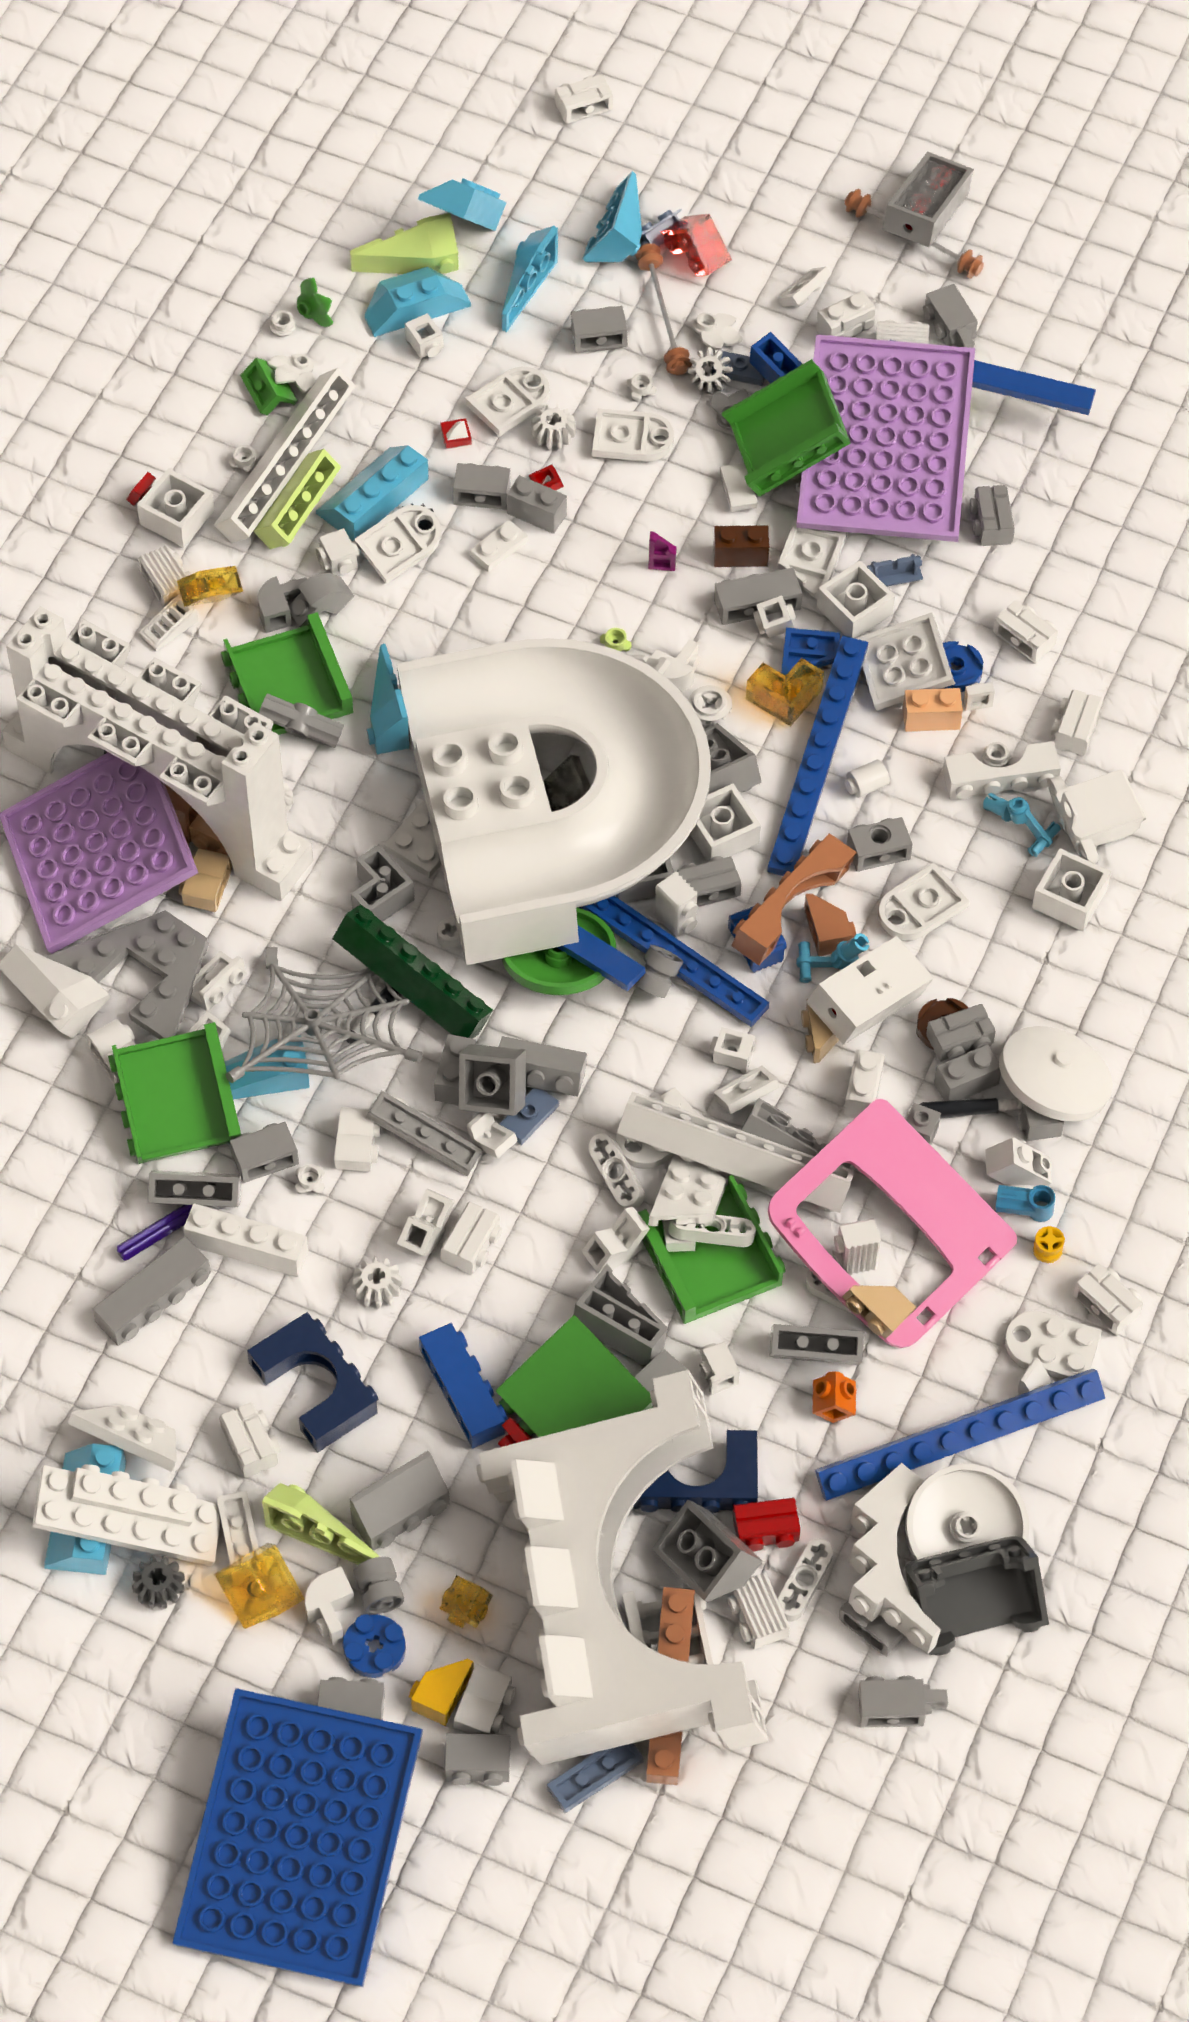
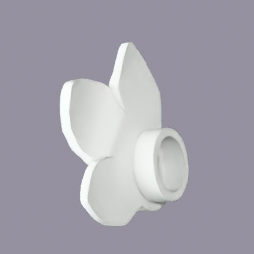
M704 312L700 313L693 322V329L697 334L701 335L702 342L714 350H721L723 345H737L743 339L732 328L737 319L735 316L726 313L713 315Z
M294 354L291 357L277 355L267 362L268 366L276 369L274 373L276 384L295 382L298 389L302 393H306L315 383V377L312 374L314 363L306 355Z

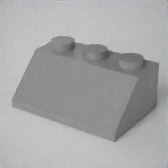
M429 1451L424 1452L349 1498L352 1524L373 1551L379 1547L385 1548L389 1546L398 1535L405 1531L411 1532L420 1526L422 1520L431 1515L437 1516L441 1514L450 1504L449 1490Z
M690 1500L686 1501L651 1549L706 1602H710L745 1586L762 1563V1560L709 1510Z

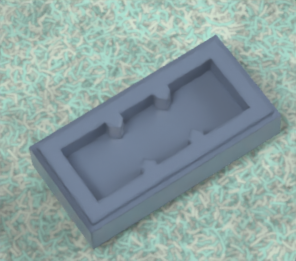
M723 351L721 359L727 356L730 358V362L725 366L733 368V372L725 373L724 375L728 376L731 380L763 385L765 378L749 363L750 356ZM712 366L711 374L714 375L716 370Z
M533 1088L525 1097V1107L515 1116L507 1115L500 1125L515 1132L517 1142L523 1145L559 1107V1101L545 1090Z

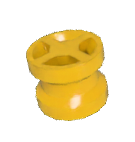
M1052 1226L1039 1229L1033 1246L1034 1255L1038 1260L1044 1263H1054L1062 1256L1065 1242L1064 1234L1061 1230Z

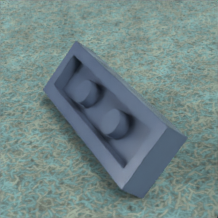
M634 1743L598 1751L549 1782L547 1789L563 1812L567 1813L643 1763L644 1757Z

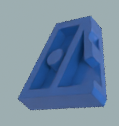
M786 628L781 679L785 680L833 664L840 643L841 633Z

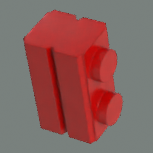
M795 1497L733 1505V1523L736 1536L753 1552L762 1550L766 1545L774 1544L779 1548H787L800 1540L801 1531Z

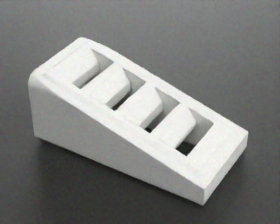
M179 594L139 631V636L154 650L158 651L198 622L197 609ZM174 617L177 620V622L174 623L171 620V618ZM163 624L169 628L167 631L162 627ZM156 630L161 637L158 639L152 632Z

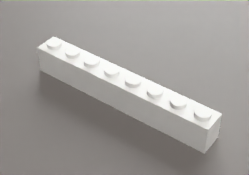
M339 368L319 376L215 522L214 526L231 543L250 537L355 388V385Z
M633 1091L626 1103L617 1131L618 1134L623 1135L629 1141H640L649 1144L657 1151L674 1153L685 1161L699 1162L716 1172L724 1171L734 1175L740 1181H752L762 1185L763 1188L771 1192L780 1190L814 1158L812 1155ZM839 1166L802 1202L807 1201L816 1204L820 1209L827 1212L835 1211L840 1213L855 1171Z

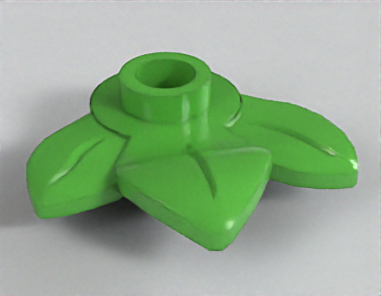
M315 278L305 279L300 285L301 295L297 298L298 312L307 319H313L322 327L333 325V321L328 315L332 300L317 293Z

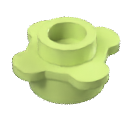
M611 628L606 634L600 636V642L605 647L613 648L620 652L631 649L632 644L627 640V635L623 629Z

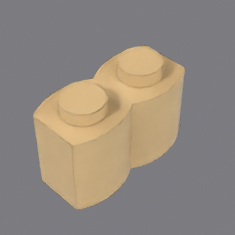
M198 848L195 856H192L198 874L180 883L179 895H182L183 905L216 912L232 871V863L227 854Z

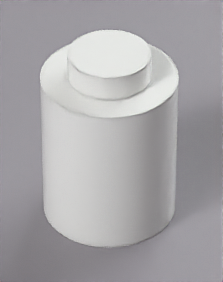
M879 759L847 772V779L844 781L849 794H854L857 798L887 786L890 782L888 772Z

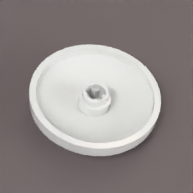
M1046 1026L1023 1028L1009 1037L999 1057L1000 1073L1009 1090L1027 1107L1046 1117L1073 1122L1087 1120L1099 1114L1111 1096L1113 1087L1112 1077L1105 1061L1089 1044L1071 1033Z
M957 1464L935 1472L916 1489L906 1511L905 1534L911 1554L915 1560L1010 1536L1022 1537L1028 1543L1029 1517L1025 1503L1018 1490L1003 1475L981 1465Z

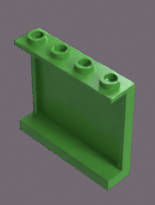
M812 359L721 413L731 425L748 474L744 476L745 481L759 497L850 444L826 376Z
M318 612L307 615V626L238 646L230 647L228 639H223L225 651H221V657L225 668L230 666L231 673H229L233 689H239L240 694H237L239 703L259 713L266 694H270L292 704L302 703L314 708L319 715L330 719L353 713L352 695ZM273 724L271 731L278 735L288 733L284 727Z
M215 1022L204 1024L205 1029L124 1048L117 1049L116 1045H112L113 1055H109L108 1059L112 1073L118 1072L120 1082L114 1085L118 1101L124 1100L126 1110L121 1111L124 1129L130 1128L132 1138L127 1139L131 1157L137 1156L139 1164L230 1143V1140L241 1136L230 1084L226 1077L227 1071Z
M733 1175L728 1177V1185L725 1187L715 1215L746 1218L752 1221L756 1232L753 1243L748 1247L696 1242L695 1251L668 1252L664 1244L663 1220H659L658 1226H649L650 1215L647 1209L638 1212L650 1228L642 1242L684 1324L782 1285L783 1273L786 1272L784 1263L780 1256L775 1257L771 1249L773 1244L769 1234L762 1232L756 1209L749 1207L746 1201L747 1193L741 1183L737 1184ZM713 1226L705 1227L708 1231L711 1232L719 1231L718 1228Z
M575 1315L495 1390L502 1398L498 1403L510 1415L516 1412L522 1419L518 1424L530 1437L534 1433L538 1437L654 1408L650 1393Z

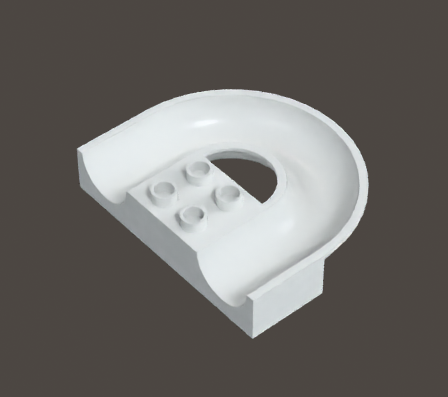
M554 638L511 641L396 664L399 687L408 716L409 737L466 965L579 942L576 908L615 896L649 876L676 852L695 827L704 809L710 785L711 762L707 736L700 718L683 693L670 680L650 665L613 648L590 642ZM554 733L566 735L585 743L593 753L597 765L594 782L587 793L572 805L551 812L531 734Z

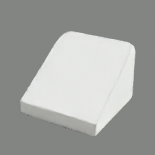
M1033 1359L1020 1378L1018 1394L1021 1395L1051 1384V1378L1040 1359Z

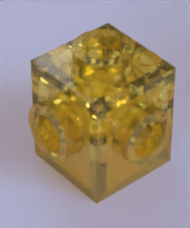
M456 1575L450 1588L443 1594L442 1604L439 1609L449 1615L447 1618L448 1622L462 1629L465 1624L477 1628L487 1615L488 1605L493 1594L483 1587Z

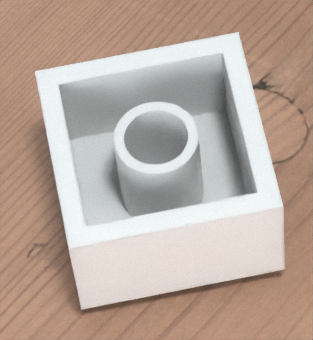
M169 468L137 504L140 525L183 548L215 511L212 491Z
M859 560L818 587L816 607L845 636L858 638L893 615L895 594Z
M734 783L707 795L704 809L690 835L706 860L709 861L716 856L723 858L733 856L759 844L761 824Z
M1059 848L1035 890L1032 909L1084 931L1107 891L1111 871Z

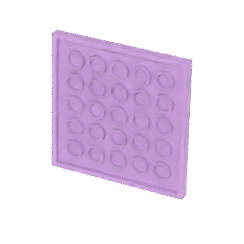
M109 752L0 812V820L46 949L52 954L198 874L165 783L140 766L135 767Z

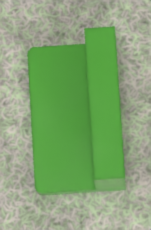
M255 358L240 376L260 413L269 415L281 401L295 405L298 400L289 383L276 384L274 379L276 369L268 366V361Z

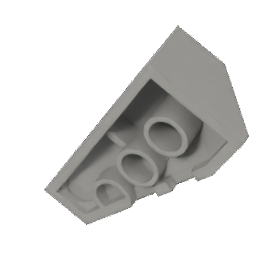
M760 1098L756 1101L741 1128L742 1131L814 1157L827 1145L825 1143L821 1145L816 1143V1139L812 1136L813 1133L806 1128H803V1130L795 1128L789 1123L792 1119L790 1116ZM850 1163L840 1165L853 1171L855 1170V1167Z

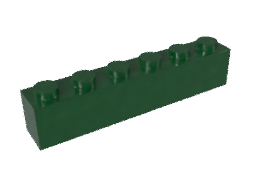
M361 904L344 916L332 938L336 943L401 995L409 999L411 1003L451 1035L471 1039L479 1035L493 1012V1009L486 1005L481 998L476 997L461 982L447 974L437 963L427 958L416 946L407 942L392 927L387 926L372 911Z

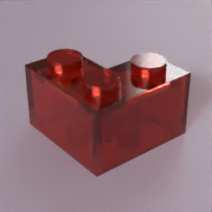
M710 214L684 216L661 231L665 238L664 243L672 254L685 253L688 258V265L696 276L710 275L732 260Z

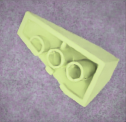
M446 213L423 218L416 221L417 226L404 231L403 228L394 231L395 236L386 240L378 238L351 250L352 272L405 274L429 267L442 274L459 270L458 249L451 214Z
M279 1483L264 1497L262 1504L266 1527L357 1565L366 1560L379 1557L376 1552L332 1514L306 1494L301 1487L292 1484L287 1486Z

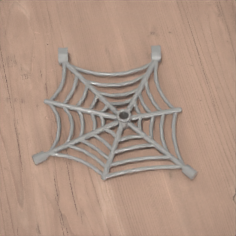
M266 947V969H270L269 989L257 1007L251 1012L242 1013L243 1018H248L250 1026V1046L242 1066H237L226 1073V1077L230 1083H234L243 1077L245 1072L278 1071L313 1074L339 1079L341 1074L361 1063L399 1054L403 1055L407 1060L420 1063L423 1053L411 1048H401L395 1040L392 1028L396 1014L402 1006L408 1005L410 1000L407 998L402 999L384 981L388 991L397 1000L386 1003L376 991L372 979L376 974L369 968L335 975L296 972L278 966L277 947ZM283 973L319 980L364 976L356 982L318 986L286 978ZM276 974L283 984L281 995L276 1004L266 1014L257 1013L272 994ZM368 981L372 993L381 1004L370 1006L363 998L359 988ZM291 985L319 991L349 989L344 993L330 996H312L296 992ZM287 990L291 996L288 1006L280 1015H272L280 1006ZM356 991L358 999L365 1008L355 1010L348 997ZM300 998L317 1001H334L330 1004H311L303 1002ZM295 1001L297 1007L292 1017L285 1016ZM344 1001L350 1011L341 1013L336 1007ZM395 1008L390 1015L388 1023L390 1039L394 1045L382 1042L377 1029L380 1016L386 1009ZM300 1010L303 1013L304 1018L297 1017ZM331 1011L334 1013L333 1015L326 1016ZM379 1011L375 1015L372 1025L375 1040L366 1036L365 1021L369 1013ZM362 1015L360 1022L361 1035L350 1031V1023L354 1016ZM347 1018L345 1029L340 1028L341 1020ZM253 1019L263 1020L265 1027L264 1045L260 1054L250 1060L255 1045ZM336 1020L335 1026L326 1023ZM268 1021H275L278 1030V1042L267 1049L270 1039ZM281 1022L291 1023V1033L282 1039ZM296 1024H304L298 1029H296ZM322 1029L328 1030L323 1035L321 1034ZM303 1032H305L306 1034H308V1035H310V1036H316V1039L310 1038V1037H297V1036H299L300 1034H302ZM335 1033L343 1035L327 1047L324 1040L328 1036ZM349 1038L357 1040L331 1056L330 1051L339 1043ZM288 1042H310L319 1044L321 1050L300 1046H287L285 1044ZM363 1043L370 1044L344 1056L334 1063L337 1057ZM375 1048L388 1050L363 1057L337 1070L344 1062L363 1052ZM277 1050L301 1051L323 1055L327 1062L303 1058L268 1056ZM259 1062L303 1063L329 1067L331 1072L295 1067L254 1065Z

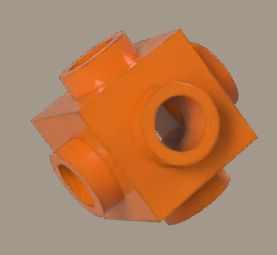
M836 1371L828 1372L825 1376L813 1380V1414L832 1423L856 1415V1381Z

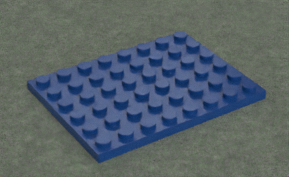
M235 1688L172 1944L364 1987L423 1729Z

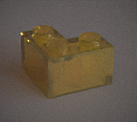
M801 658L785 676L763 662L747 680L746 700L791 727L822 691L824 671Z

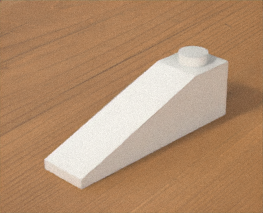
M16 944L0 961V970L49 1022L60 1032L72 1039L111 997L91 976Z

